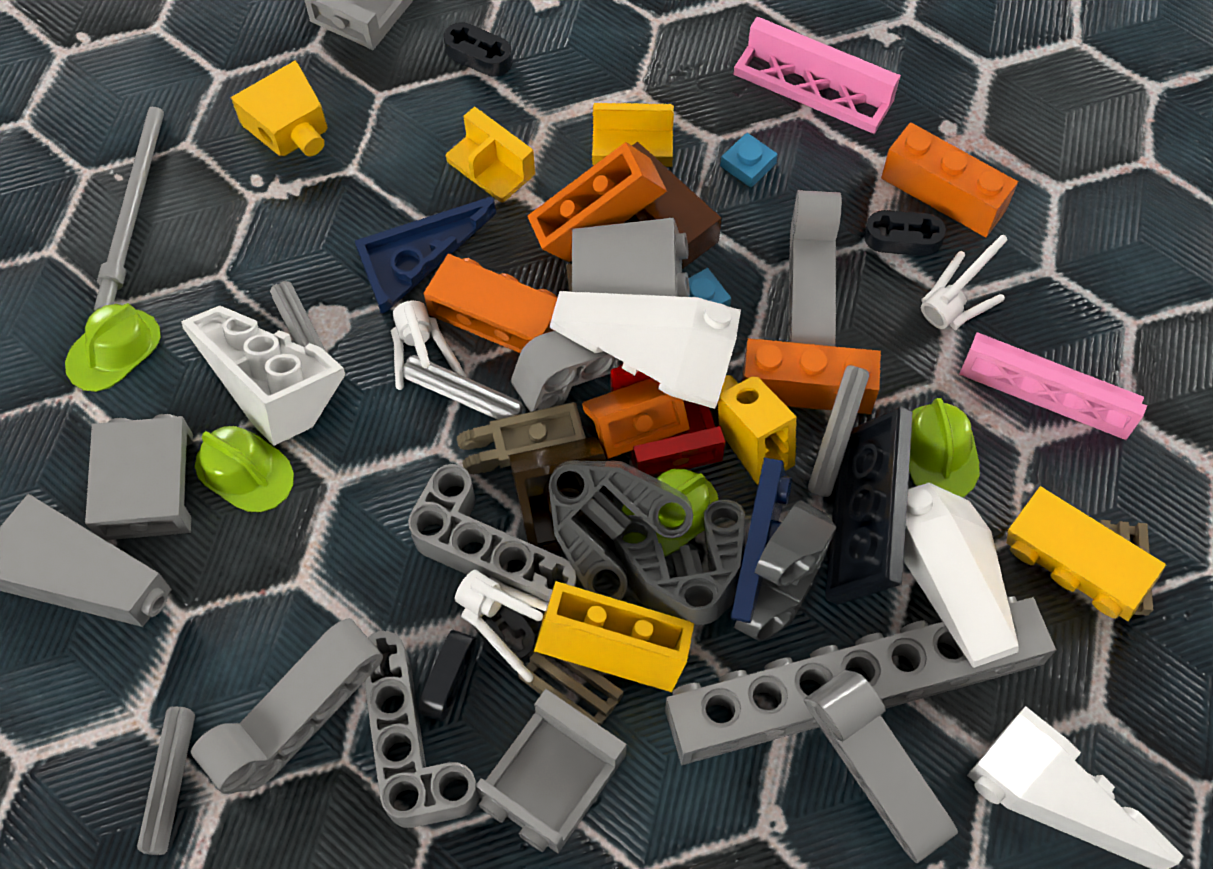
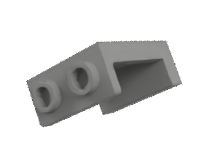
M304 0L310 22L371 50L376 48L413 2V0Z
M674 218L572 229V292L689 297L687 272L682 273V259H688L689 256L686 233H679Z
M160 414L153 419L143 420L114 418L108 423L92 424L85 524L94 534L104 540L191 533V515L184 506L186 444L193 443V433L183 416L177 417L171 414Z
M545 689L534 704L535 714L486 780L480 778L475 787L479 797L482 798L478 805L487 814L501 823L508 817L522 827V830L519 832L520 837L537 850L543 852L548 846L556 853H559L625 759L626 743Z

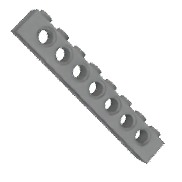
M1010 596L1007 599L1019 645L1018 653L975 668L971 666L944 622L928 626L927 621H917L901 628L900 634L885 638L882 633L870 634L858 639L855 642L856 646L838 650L836 645L825 646L813 651L810 654L811 658L793 662L791 658L778 659L765 665L764 671L747 675L745 670L730 672L721 676L718 679L719 683L702 688L699 683L680 686L672 691V696L666 697L665 712L682 766L818 728L819 725L804 703V699L808 696L801 690L799 683L805 680H812L823 686L844 670L849 668L861 669L866 673L869 684L876 691L886 709L1044 665L1056 651V648L1034 597L1017 601L1016 597ZM945 643L952 646L958 654V659L944 657L939 652L937 644ZM892 657H906L912 663L914 671L904 672L899 670L893 664ZM758 693H769L777 700L778 707L773 710H763L755 704L753 696ZM714 705L724 706L731 712L732 719L726 723H716L708 717L706 710Z

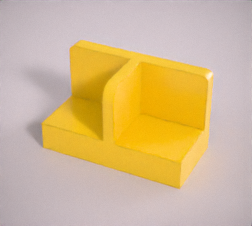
M474 106L463 116L466 137L446 153V160L492 197L503 203L535 175L534 150Z

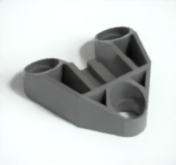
M622 461L564 462L556 467L549 481L555 537L585 590L620 600L627 589V570L622 561L607 546V541L584 521L577 512L581 509L612 540L619 536L632 520L600 490L604 485L637 517L640 516L657 533L664 537L676 538L684 535L692 526V505L687 496L677 489ZM574 471L580 474L585 484L583 491L577 496L572 497L561 493L557 481L562 473ZM671 502L681 505L686 513L683 523L673 528L666 527L658 518L660 508L666 503ZM605 569L612 570L618 575L620 586L613 593H601L593 583L596 573Z
M718 500L708 505L704 511L705 544L709 572L704 573L698 550L690 551L689 545L680 547L679 553L671 555L676 578L671 579L662 545L658 543L656 531L640 516L628 515L632 520L631 523L614 539L615 555L625 566L628 583L645 608L690 621L694 625H705L717 620L734 604L745 552V511L740 504L731 500ZM719 518H729L735 521L736 524L729 528H721L714 525L713 521ZM630 533H640L646 536V539L639 543H628L622 538Z
M801 500L793 505L769 540L756 566L754 573L763 577L751 624L736 621L735 629L760 641L775 635L793 622L814 582L837 528L825 512Z

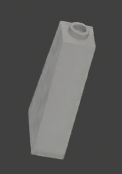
M30 494L26 495L0 526V591L143 627L150 617L156 616L163 609L167 602L168 594L172 590L158 572Z

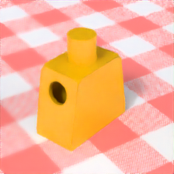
M296 61L291 62L231 97L241 125L277 155L286 156L300 148L306 156L311 157L323 149L325 141L320 135L325 133L328 128L323 109Z
M725 376L718 400L719 426H721L725 440L755 483L759 485L764 458L782 460L785 471L795 466L796 416L759 377L752 376L738 383L733 376Z

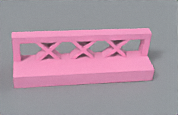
M756 17L750 27L748 46L734 66L733 73L735 76L873 134L876 133L894 102L901 76L760 17ZM755 56L769 62L771 68L759 71L748 65ZM795 73L804 77L806 83L792 85L787 83L783 76ZM831 88L838 91L841 98L834 100L821 97L819 90ZM867 103L878 109L873 118L857 112L854 105Z
M978 332L959 373L961 376L1124 440L1128 439L1143 418L1147 405L1142 404L1144 397Z

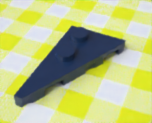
M492 196L355 240L359 257L381 314L391 309L439 266L447 254H452L497 213Z
M764 458L731 614L732 620L751 624L763 581V577L754 572L766 545L782 523L779 521L783 504L787 505L790 496L792 478L786 476L782 460Z

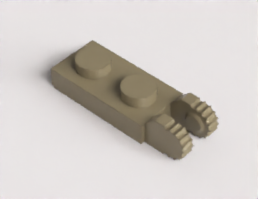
M572 402L490 421V425L473 428L472 430L468 429L459 433L457 442L460 449L473 450L474 448L486 447L494 441L496 449L469 455V457L463 460V468L469 474L474 475L492 471L499 465L500 468L510 466L508 455L585 439L586 437L577 405Z

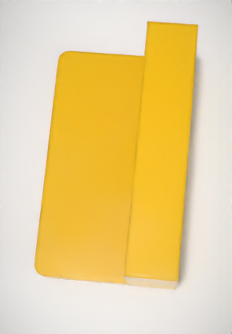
M594 103L592 165L597 164L625 142L630 145L639 142L665 167H672L674 105Z

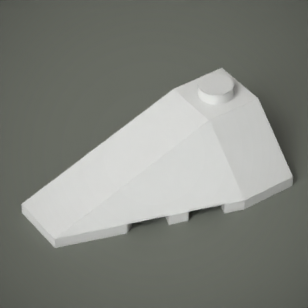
M559 291L549 328L594 353L604 351L624 362L622 369L634 376L640 371L660 383L659 390L672 397L715 409L736 342L741 310L698 297Z
M220 305L181 321L185 332L247 418L273 446L312 428L345 376L344 368L321 347L311 343L305 347L291 342L290 334L280 330L275 334L258 328L256 320Z
M926 483L908 489L903 561L971 666L975 668L1018 653L1019 645L992 532L969 500L938 486Z
M1026 706L1000 733L967 775L976 782L974 784L976 790L988 801L994 804L1001 803L1007 809L1150 869H1169L1179 864L1184 857L1139 811L1130 807H1121L1114 800L1115 796L1112 791L1115 787L1103 775H1096L1095 777L1088 774L1075 761L1081 752L1068 739Z

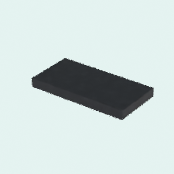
M903 407L896 408L852 428L835 481L832 522L837 528L830 542L825 597L827 601L837 605L902 585L913 412Z

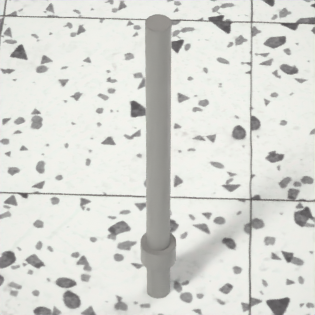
M150 107L147 112L107 262L101 264L97 283L100 287L93 309L94 312L105 305L114 304L117 290H120L124 284L126 276L124 263L164 117V111L158 107Z

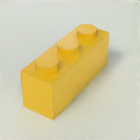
M1041 486L1008 529L1006 543L1011 546L1010 551L1018 559L1029 565H1034L1035 562L1052 572L1051 578L1061 587L1072 592L1076 589L1080 590L1093 599L1092 604L1095 608L1114 619H1117L1118 616L1126 621L1131 619L1160 578L1166 566L1159 559Z
M555 581L534 652L672 693L687 663L694 623Z

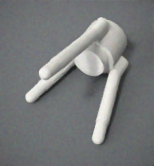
M1001 235L953 285L945 287L965 257L963 251H959L933 289L921 300V311L933 326L945 329L950 325L954 330H957L967 320L1004 301V295L999 294L964 311V305L967 300L961 289L1006 243L1007 237L1005 235Z
M413 300L398 305L393 311L396 327L391 330L394 342L396 388L398 390L404 388V373L402 371L404 367L403 343L415 346L421 366L428 368L430 361L425 342L428 341L430 335H432L451 369L455 373L467 378L460 363L440 332L436 318L428 316L424 303Z
M472 570L463 579L455 595V602L465 607L461 618L474 625L526 682L533 681V674L482 619V616L493 617L503 604L524 616L541 621L543 614L534 608L545 611L548 602L505 585L492 576L488 578L479 571Z

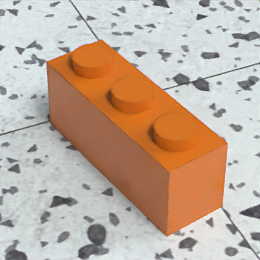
M911 122L889 148L881 179L985 238H987L1006 212L1019 182Z
M625 142L527 215L542 249L570 262L572 261V229L624 223L667 192L651 158Z
M447 254L424 291L428 315L518 353H521L523 347L535 337L555 331L549 328L558 298L555 294L546 289H534L524 285L509 274L492 272L470 258L461 259Z
M748 338L742 381L752 376L759 377L786 406L832 410L845 368L848 365H853L866 369L869 372L868 382L858 413L871 414L880 386L881 351Z

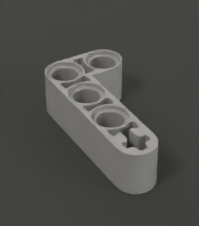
M797 190L790 230L788 342L835 346L836 238L841 218L842 197L840 192Z
M551 331L535 337L523 347L514 369L511 383L529 412L563 405L572 386L608 375L611 369L619 367L624 362L604 351L594 353L564 335Z
M448 464L434 472L408 520L414 544L421 554L464 574L477 570L488 578L492 576L505 585L538 597L546 602L549 601L552 589H548V584L554 585L555 581L561 580L564 584L577 587L575 570L566 559L469 517L475 505V494L471 476L465 468L456 464ZM451 487L463 489L459 495L454 497L443 495ZM436 524L442 526L439 533L427 536L421 534L425 527ZM472 542L484 545L475 554L462 552L464 546ZM512 560H519L526 564L518 572L511 573L502 569L506 563Z
M344 619L336 623L321 636L240 723H225L210 729L193 745L190 751L191 755L221 793L252 791L263 786L286 765L375 671L383 659L382 653L352 619Z
M378 631L368 637L382 655L387 652L392 653L389 656V665L393 677H386L380 664L364 681L379 794L384 810L396 825L403 828H413L469 815L477 807L480 798L475 787L477 783L473 772L466 765L458 762L426 767L411 662L402 640L390 631ZM392 696L404 698V703L397 712H381V707L388 698ZM400 742L411 744V751L404 760L393 762L387 759L390 748ZM454 780L466 782L468 790L464 797L457 801L444 799L443 791L450 782ZM414 790L419 793L418 801L412 809L407 811L394 809L395 799L401 792Z
M844 670L804 699L805 705L898 843L915 863L922 861L958 834L952 819L881 717V714L886 711L885 706L876 691L861 674Z

